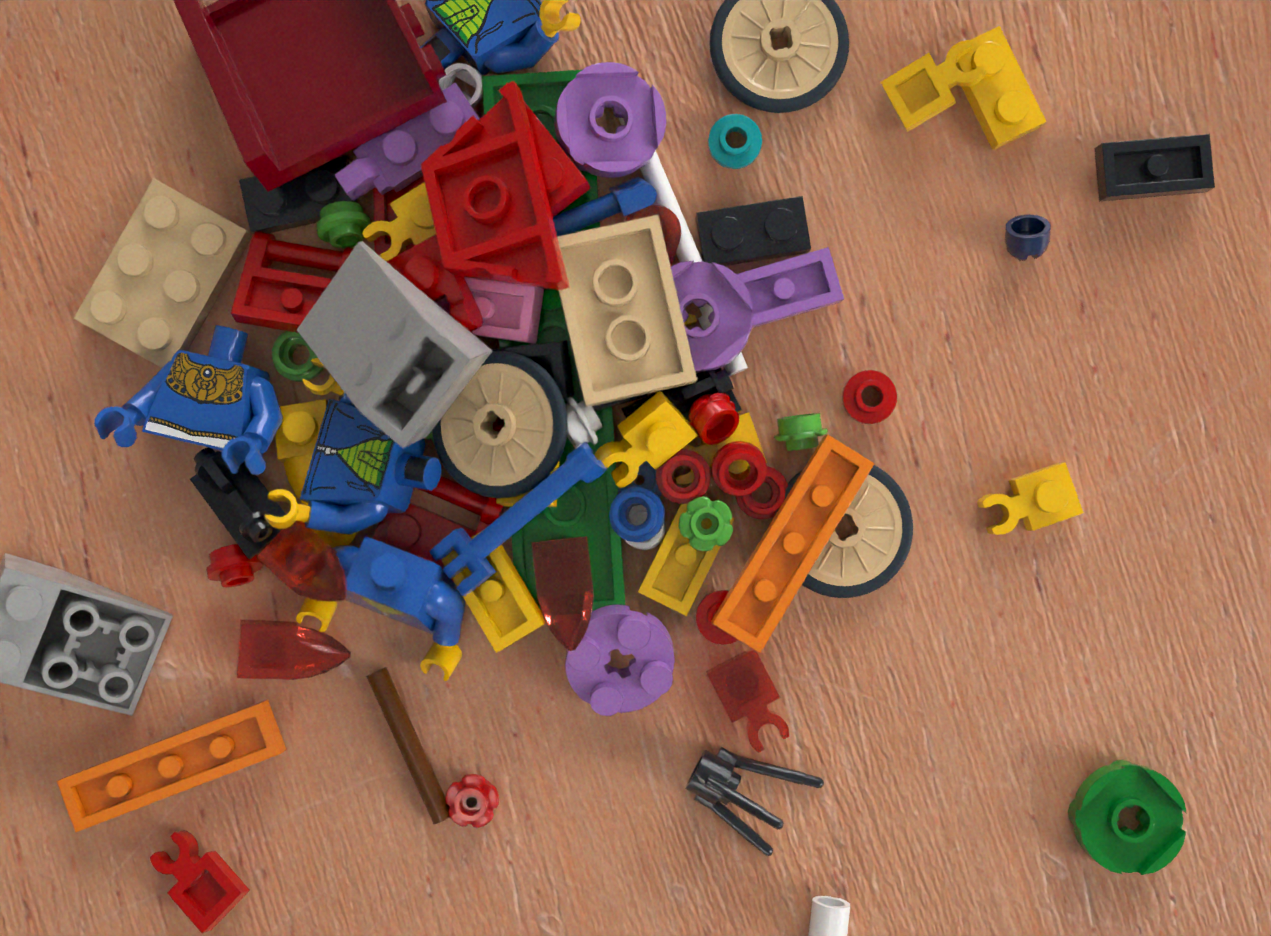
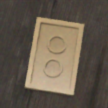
M153 178L74 319L163 368L172 360L174 353L178 350L188 351L253 234Z
M654 215L558 236L570 287L558 291L585 407L695 383L697 377L659 216Z

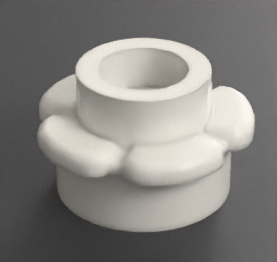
M572 397L565 399L567 402L565 406L568 420L567 437L575 448L579 447L583 442H592L593 445L597 444L598 438L595 432L602 428V424L592 406L585 407L584 400L577 404Z

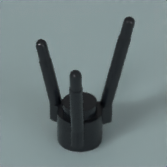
M723 747L720 748L717 756L705 750L697 762L685 789L696 794L694 797L695 801L711 809L764 855H772L773 848L725 806L731 802L777 830L782 829L784 825L780 818L736 791L742 776L733 771L734 767L815 788L823 787V779L792 769L738 756Z

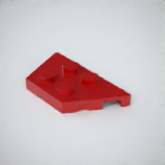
M515 81L506 83L499 90L503 98L479 121L472 115L456 130L454 138L449 143L439 146L421 163L443 267L453 275L564 290L570 287L522 91Z

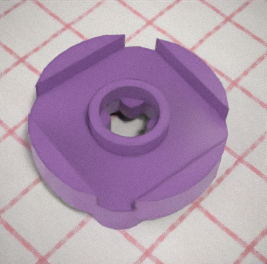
M615 62L590 65L580 71L576 78L568 83L560 95L554 117L555 133L560 147L578 170L587 171L592 175L606 178L629 175L650 161L664 137L666 111L661 95L653 85L650 88L645 80L638 77L639 72L630 66ZM607 107L613 108L614 116L623 118L625 125L617 127L614 134L607 133L604 127L598 126L596 119L602 117L604 108Z
M686 261L671 266L683 322H686L689 318L685 309L691 303H694L699 308L708 304L713 309L708 316L711 325L703 331L698 326L691 330L685 327L695 373L716 370L727 365L744 349L753 327L752 303L749 291L742 280L724 265L713 262L711 264L704 261Z
M619 604L598 608L578 622L573 630V636L568 642L565 657V670L568 681L575 693L582 700L589 703L594 712L600 715L611 716L617 712L625 713L642 709L656 701L672 686V673L675 663L672 639L663 623L648 612L646 616L637 611H630V606ZM619 649L622 655L632 653L635 658L629 661L628 667L618 669L607 664L611 661L610 652Z

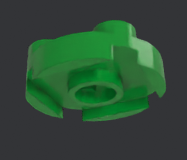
M1126 760L1114 761L1110 765H1105L1090 774L1079 787L1075 799L1070 803L1068 809L1069 820L1073 824L1075 836L1082 849L1105 869L1119 874H1123L1122 872H1138L1144 875L1161 870L1180 852L1186 836V831L1182 829L1184 821L1182 811L1186 813L1185 802L1175 785L1168 778L1151 768L1133 764ZM1137 805L1140 809L1135 815L1136 820L1139 822L1137 828L1132 830L1127 826H1123L1119 829L1117 822L1120 819L1118 816L1120 811L1124 807L1130 809Z

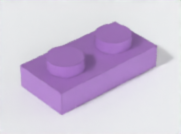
M829 247L736 274L745 284L751 297L752 328L840 303L844 300Z

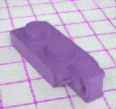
M456 82L442 91L447 102L360 145L353 151L358 159L335 174L341 187L353 201L375 187L381 195L393 189L397 193L423 176L421 163L439 146L449 143L454 138L456 130L472 115L478 121L480 120Z

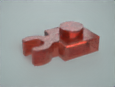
M750 648L706 671L731 722L733 723L747 716L746 735L751 746L757 752L764 750L762 742L758 738V731L765 724L775 725L783 739L789 737V728L782 716L775 711L769 710L767 707L768 704L779 699L780 696L757 651Z

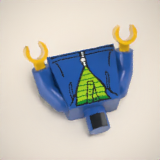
M426 0L425 7L431 21L439 30L420 48L431 43L444 70L461 56L473 68L479 71L481 75H485L490 71L499 74L530 69L558 41V31H574L579 27L581 18L578 13H568L560 20V8L568 0H544L543 2L540 0Z
M318 358L311 360V363L315 366L326 369ZM331 374L329 380L319 386L302 378V381L312 393L325 395L332 391L340 395L339 401L334 399L328 400L300 496V500L307 502L308 506L297 504L294 495L289 491L283 489L273 490L268 493V499L275 502H286L291 505V510L283 517L265 515V518L272 527L278 529L288 528L296 521L305 522V528L354 534L383 521L387 513H403L409 507L414 488L435 489L441 477V464L438 458L423 455L426 445L425 438L405 448L397 444L358 411Z
M364 537L360 548L339 545L328 552L314 582L313 590L307 593L296 616V621L301 624L304 616H314L322 623L318 632H325L337 608L338 602L336 598L339 596L341 599L432 634L434 642L421 661L420 668L423 673L427 674L432 665L436 664L444 671L443 681H447L462 658V651L456 644L460 639L465 599L455 589V583L448 578L441 566L383 542Z

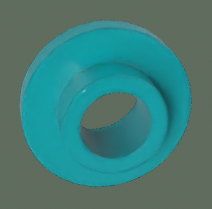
M730 114L720 118L712 126L708 138V148L711 156L719 165L728 169H741L754 162L760 153L762 146L761 131L757 124L749 117L741 114ZM732 132L740 133L745 139V144L740 148H732L727 144L725 137Z

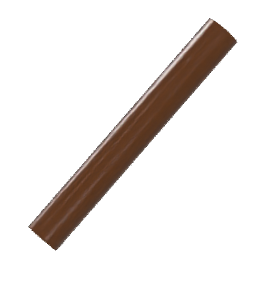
M382 668L366 676L433 824L450 818L448 814L450 806L445 801L443 790L387 668Z

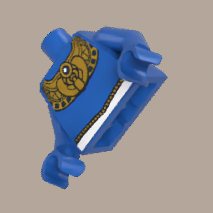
M215 325L208 356L178 350L174 353L172 360L129 399L122 408L114 406L101 410L94 419V425L101 439L107 438L115 430L113 437L119 447L125 448L133 445L137 439L134 426H143L142 432L221 450L222 457L232 474H236L240 464L245 461L252 475H259L263 473L266 466L263 453L267 451L282 424L283 415L274 387L270 383L269 373L241 363L248 333Z

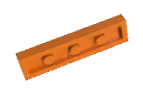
M823 436L710 623L761 653L875 463L832 436Z
M267 699L58 780L57 784L76 833L272 758L287 749Z

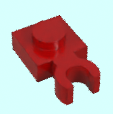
M185 830L174 832L170 837L179 847L178 859L173 861L169 854L165 851L155 852L150 857V861L158 872L165 875L173 874L178 880L167 894L203 934L211 931L250 889L216 851L206 852L200 858L198 856L199 846L196 838Z

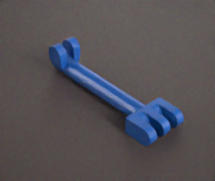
M635 177L609 188L610 193L554 216L553 221L557 237L571 234L618 213L627 216L646 208L655 202L657 192L652 185L640 177Z
M583 442L566 456V462L473 539L470 538L464 528L455 529L430 550L429 553L436 561L445 558L453 550L459 555L443 569L449 579L455 577L467 567L472 572L469 577L462 580L456 587L463 597L496 573L495 569L486 559L490 553L579 480L591 483L606 472V466L592 454L594 451L587 442Z

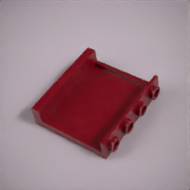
M173 0L244 163L268 192L447 102L437 80L447 75L431 43L420 48L416 39L425 35V32L410 3L399 7L396 0H218L205 6L202 0Z

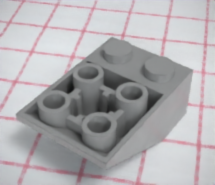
M358 242L297 329L298 333L358 411L402 448L430 434L492 352L489 347L363 242Z
M5 553L0 563V683L132 716L173 615L64 570Z

